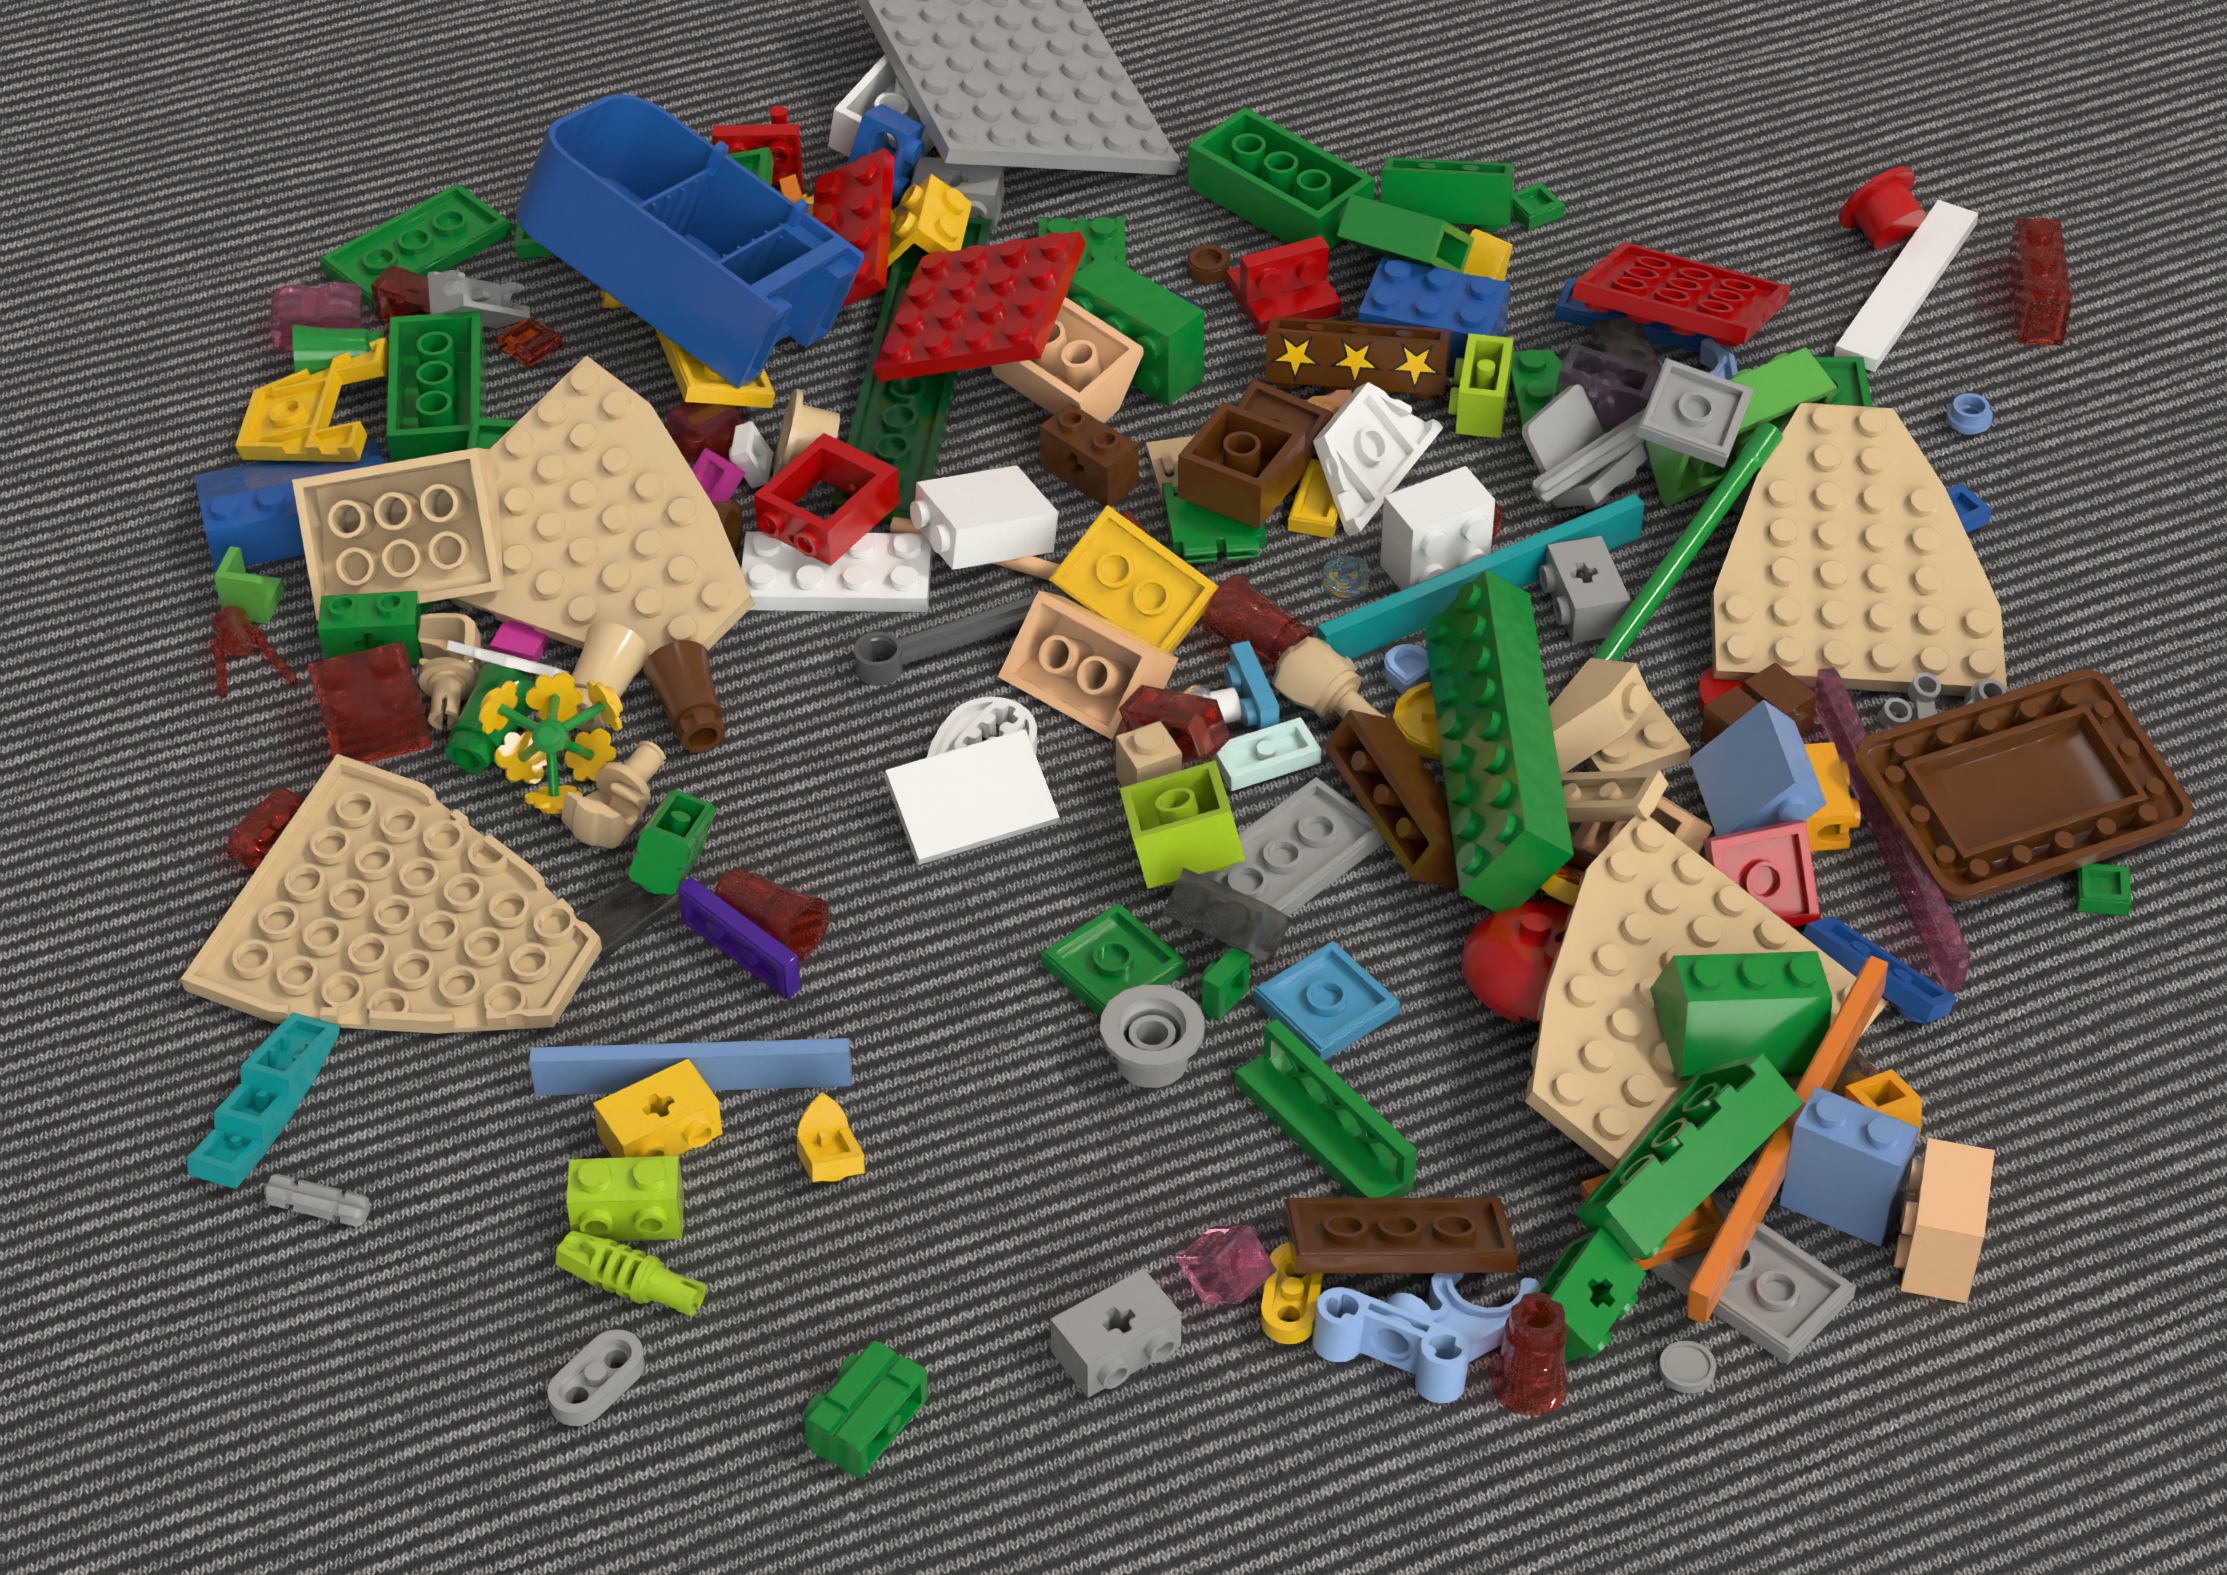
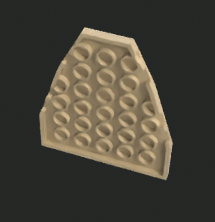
M585 356L490 448L499 496L504 590L449 599L458 607L472 611L473 607L494 614L499 621L503 622L506 620L509 622L513 620L531 626L535 631L546 634L551 639L583 649L588 629L592 624L602 621L617 623L639 635L648 646L650 656L658 648L681 640L698 642L709 650L755 604L717 510L652 405L588 356Z
M1800 403L1782 433V441L1762 466L1756 477L1711 597L1714 679L1739 680L1741 683H1744L1750 677L1776 662L1807 687L1907 693L1908 686L1915 675L1920 672H1928L1936 676L1941 683V691L1938 695L1966 696L1976 682L1985 679L1997 680L2007 689L2001 607L1946 488L1893 408ZM1919 686L1923 691L1929 692L1924 686Z
M337 754L181 977L184 990L274 1024H281L292 1012L340 1025V1028L440 1034L554 1027L601 952L602 945L598 934L586 922H582L575 917L574 909L563 898L558 900L545 886L544 878L534 867L492 835L488 834L484 837L469 825L466 815L458 809L452 812L437 801L435 792L428 786Z
M1635 815L1591 863L1580 878L1576 890L1578 894L1564 926L1566 931L1561 946L1555 954L1539 1003L1537 1020H1540L1538 1040L1532 1049L1531 1065L1533 1067V1075L1528 1080L1525 1102L1611 1171L1689 1083V1081H1677L1650 991L1651 986L1674 955L1818 951L1833 997L1830 1026L1857 977L1654 819L1649 817L1645 821ZM1881 997L1862 1034L1888 1003L1884 998ZM1803 1076L1783 1078L1795 1092Z

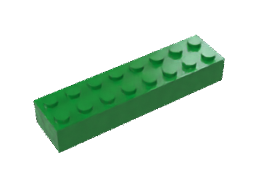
M1484 569L1472 582L1462 586L1456 599L1441 614H1436L1429 621L1425 630L1460 894L1498 913L1520 908L1574 856L1531 597L1528 592Z

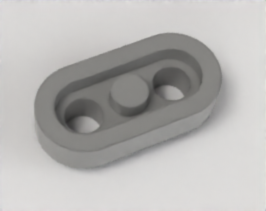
M618 1329L603 1332L596 1336L551 1379L547 1389L551 1413L559 1422L569 1426H582L593 1422L640 1378L644 1371L645 1360L643 1347L637 1336L631 1332ZM615 1363L624 1364L620 1368H610ZM575 1400H585L581 1403L572 1404Z

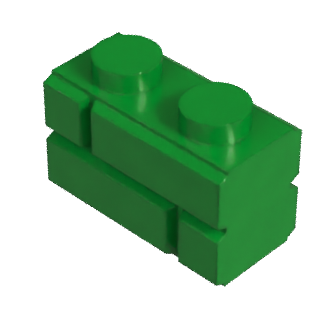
M676 789L675 791H669L641 832L636 848L637 852L633 857L628 872L631 881L639 883L643 889L654 894H675L678 886L683 883L702 854L708 836L707 832L711 827L716 812L713 804Z
M876 1340L871 1341L859 1356L856 1354L848 1356L839 1369L837 1382L826 1395L823 1393L816 1394L805 1409L803 1422L805 1425L806 1443L810 1451L830 1463L834 1461L840 1469L854 1477L862 1478L928 1400L927 1372L919 1364L903 1355L901 1357L897 1356L894 1350Z

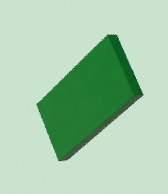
M457 183L319 258L321 271L371 310H375L381 307L378 289L386 281H388L390 297L393 300L428 280V273L433 271L442 273L512 234L510 221Z

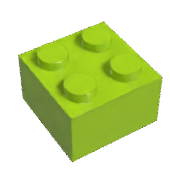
M1216 760L1119 788L1148 889L1160 885H1175L1184 878L1208 871H1223L1233 864L1246 861Z

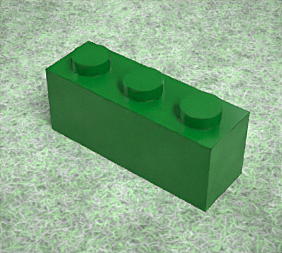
M1386 157L1382 168L1381 202L1444 220L1454 227H1458L1459 224H1476V227L1480 230H1499L1502 226H1510L1512 218L1515 163Z

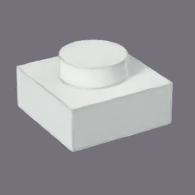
M752 421L737 425L735 427L733 444L729 449L730 461L746 472L744 478L751 488L765 485L769 481L773 452Z

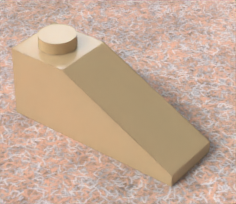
M1590 658L1549 706L1560 773H1566L1627 733L1651 704L1653 699L1636 663Z

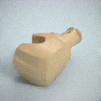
M456 613L421 615L418 621V640L424 657L419 660L420 672L418 683L421 690L431 697V707L428 716L429 723L434 728L442 730L443 715L448 714L447 730H451L460 716L461 700L471 695L480 670L481 659L446 650L448 640L481 648V636L475 622L467 615Z
M1307 636L1295 646H1290L1280 656L1271 683L1281 694L1296 705L1315 710L1314 713L1323 721L1337 715L1344 718L1349 710L1386 717L1358 694L1362 678L1355 673L1356 667L1353 661L1348 656L1345 658L1340 656L1327 642Z
M642 741L624 764L608 762L603 765L595 777L599 790L585 797L571 791L568 792L562 809V822L583 843L610 849L619 846L638 824L651 799L650 790L646 783L665 764L666 756L656 744Z

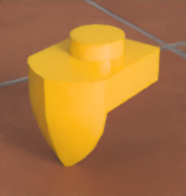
M820 1093L804 1111L797 1131V1154L811 1181L835 1182L844 1179L846 1176L865 1173L864 1153L849 1128L846 1115L840 1105L824 1093Z

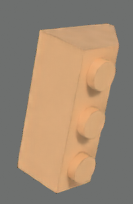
M1065 297L1041 358L992 365L991 369L994 376L1053 415L1069 404H1073L1105 423L1119 410L1144 351L1142 346Z
M1039 590L998 677L1107 738L1116 741L1117 735L1125 733L1131 727L1127 713L1136 703H1138L1143 716L1150 708L1141 706L1152 708L1159 701L1179 658L1066 597Z

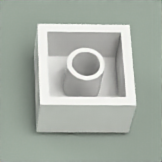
M1466 466L1385 495L1380 557L1381 567L1402 591L1491 554L1495 499Z

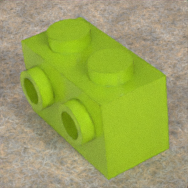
M1468 334L1465 357L1457 358L1455 364L1454 385L1460 386L1459 388H1451L1448 414L1457 415L1455 434L1501 439L1510 383L1514 338Z
M679 1156L569 1159L566 1204L571 1231L603 1239L610 1238L615 1241L682 1239L684 1191Z

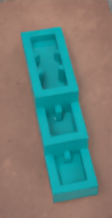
M292 1012L241 1065V1084L214 1111L215 1129L187 1157L188 1175L237 1189L263 1158L293 1116L337 1040L340 1025Z

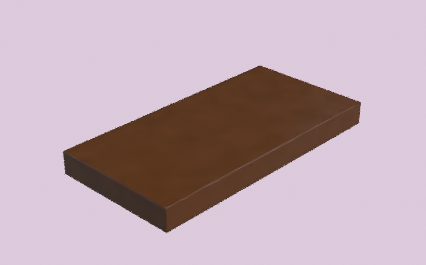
M1498 1197L1284 1199L1283 1216L1295 1273H1516L1517 1251L1501 1199Z

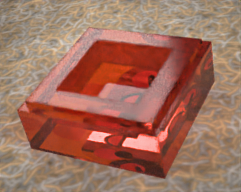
M532 316L498 336L499 349L528 368L562 347L560 334Z

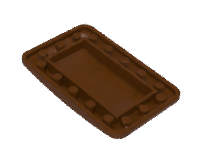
M2089 669L2077 670L1871 734L1863 738L1856 750V761L1859 768L1933 887L1944 897L1955 901L1971 900L2010 890L2110 858L2183 829L2193 815V806L2189 797L2112 682L2105 675Z

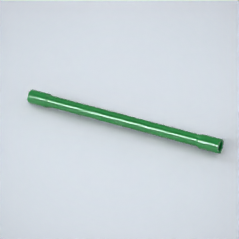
M1762 422L1757 426L1739 451L1738 457L1591 658L1619 661L1751 478L1762 468L1782 441V433L1776 426L1767 422Z

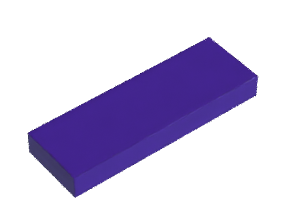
M690 877L678 886L683 923L783 998L789 999L801 989L798 957L795 953L694 878Z

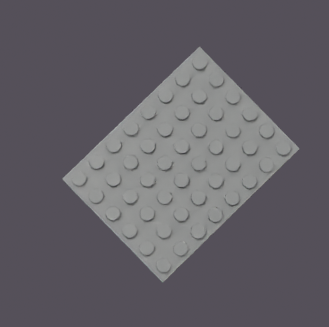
M856 0L944 163L1176 175L1181 162L1083 0Z

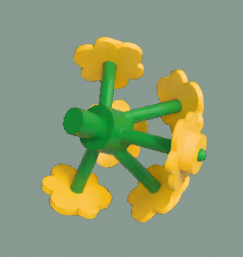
M564 672L557 673L552 678L549 675L542 674L536 679V687H532L526 693V703L529 707L538 710V716L542 719V721L536 723L513 710L518 701V697L515 695L517 686L514 682L507 681L501 688L497 687L489 691L482 700L479 714V722L483 724L482 731L490 734L494 729L500 730L507 724L508 720L529 731L521 736L515 732L508 733L503 739L504 745L498 747L494 752V761L497 766L506 769L505 776L509 781L518 782L522 779L527 784H536L541 781L544 776L543 767L547 765L548 786L540 787L537 791L525 794V802L534 804V807L539 808L543 813H562L569 791L583 796V794L577 791L574 786H559L557 753L563 749L567 750L565 753V763L568 767L574 769L573 776L576 780L584 782L589 778L596 782L595 777L600 768L616 758V750L610 746V734L606 730L598 728L590 734L580 732L576 736L575 742L569 740L568 732L600 714L604 723L610 724L615 731L622 729L619 716L620 712L623 711L619 696L611 687H604L600 682L596 683L591 679L587 682V686L589 688L588 697L593 705L577 714V706L583 702L584 695L581 690L575 688L574 678Z

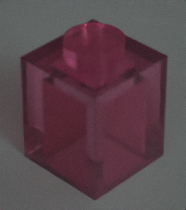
M1250 1225L1213 1226L1176 1258L1203 1303L1240 1304L1277 1271Z

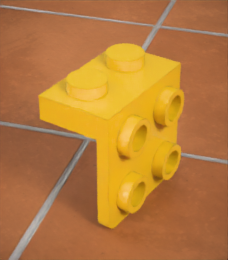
M930 174L919 186L915 183L912 184L904 193L900 204L894 210L891 209L887 268L913 243L929 254L936 251L945 253L961 250L972 202L965 198L959 190L951 188L933 174Z

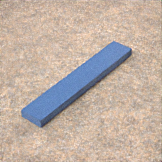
M849 1038L530 1048L529 1063L535 1096L611 1094L686 1059L690 1060L711 1091L852 1086Z

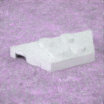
M1369 382L1354 390L1313 440L1343 528L1348 536L1362 531L1384 503V496L1393 492L1443 429L1440 422L1435 419L1424 422L1412 415V407L1399 399L1390 398L1385 391Z

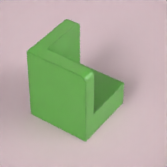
M233 546L229 547L214 575L224 618L269 624L285 592L282 578L246 573L241 548Z

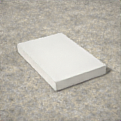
M1026 729L885 770L884 778L917 866L1054 825L1059 820L1057 809Z

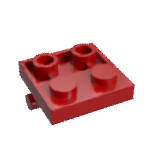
M774 106L770 109L771 124L713 125V145L715 146L719 141L724 142L729 146L727 154L769 147L774 159L771 187L777 191L781 190L779 179L796 174L802 195H804L799 124H788L787 109L785 107Z

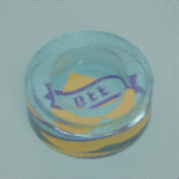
M1339 556L1325 564L1322 586L1331 597L1339 600H1354L1363 596L1369 589L1370 569L1361 559L1352 556Z

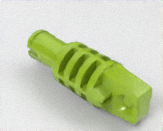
M572 1230L556 1249L555 1264L589 1282L592 1286L597 1288L602 1286L605 1291L610 1293L616 1292L618 1296L623 1298L630 1297L635 1303L642 1304L654 1301L692 1317L704 1300L706 1293L705 1283L671 1272L664 1268V1264L658 1257L653 1255L646 1256L643 1251L638 1249L632 1251L630 1246L625 1244L618 1245L615 1240L610 1238L603 1239Z

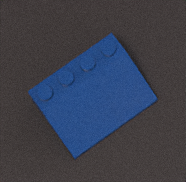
M376 439L365 441L360 461L268 460L194 475L215 573L230 546L241 548L244 566L305 555L292 480L385 464Z

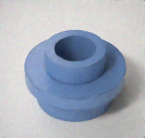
M1973 393L1957 396L1953 403L1949 405L1946 413L1948 424L1953 429L1966 435L1986 431L1991 426L1993 418L1989 402L1984 397Z

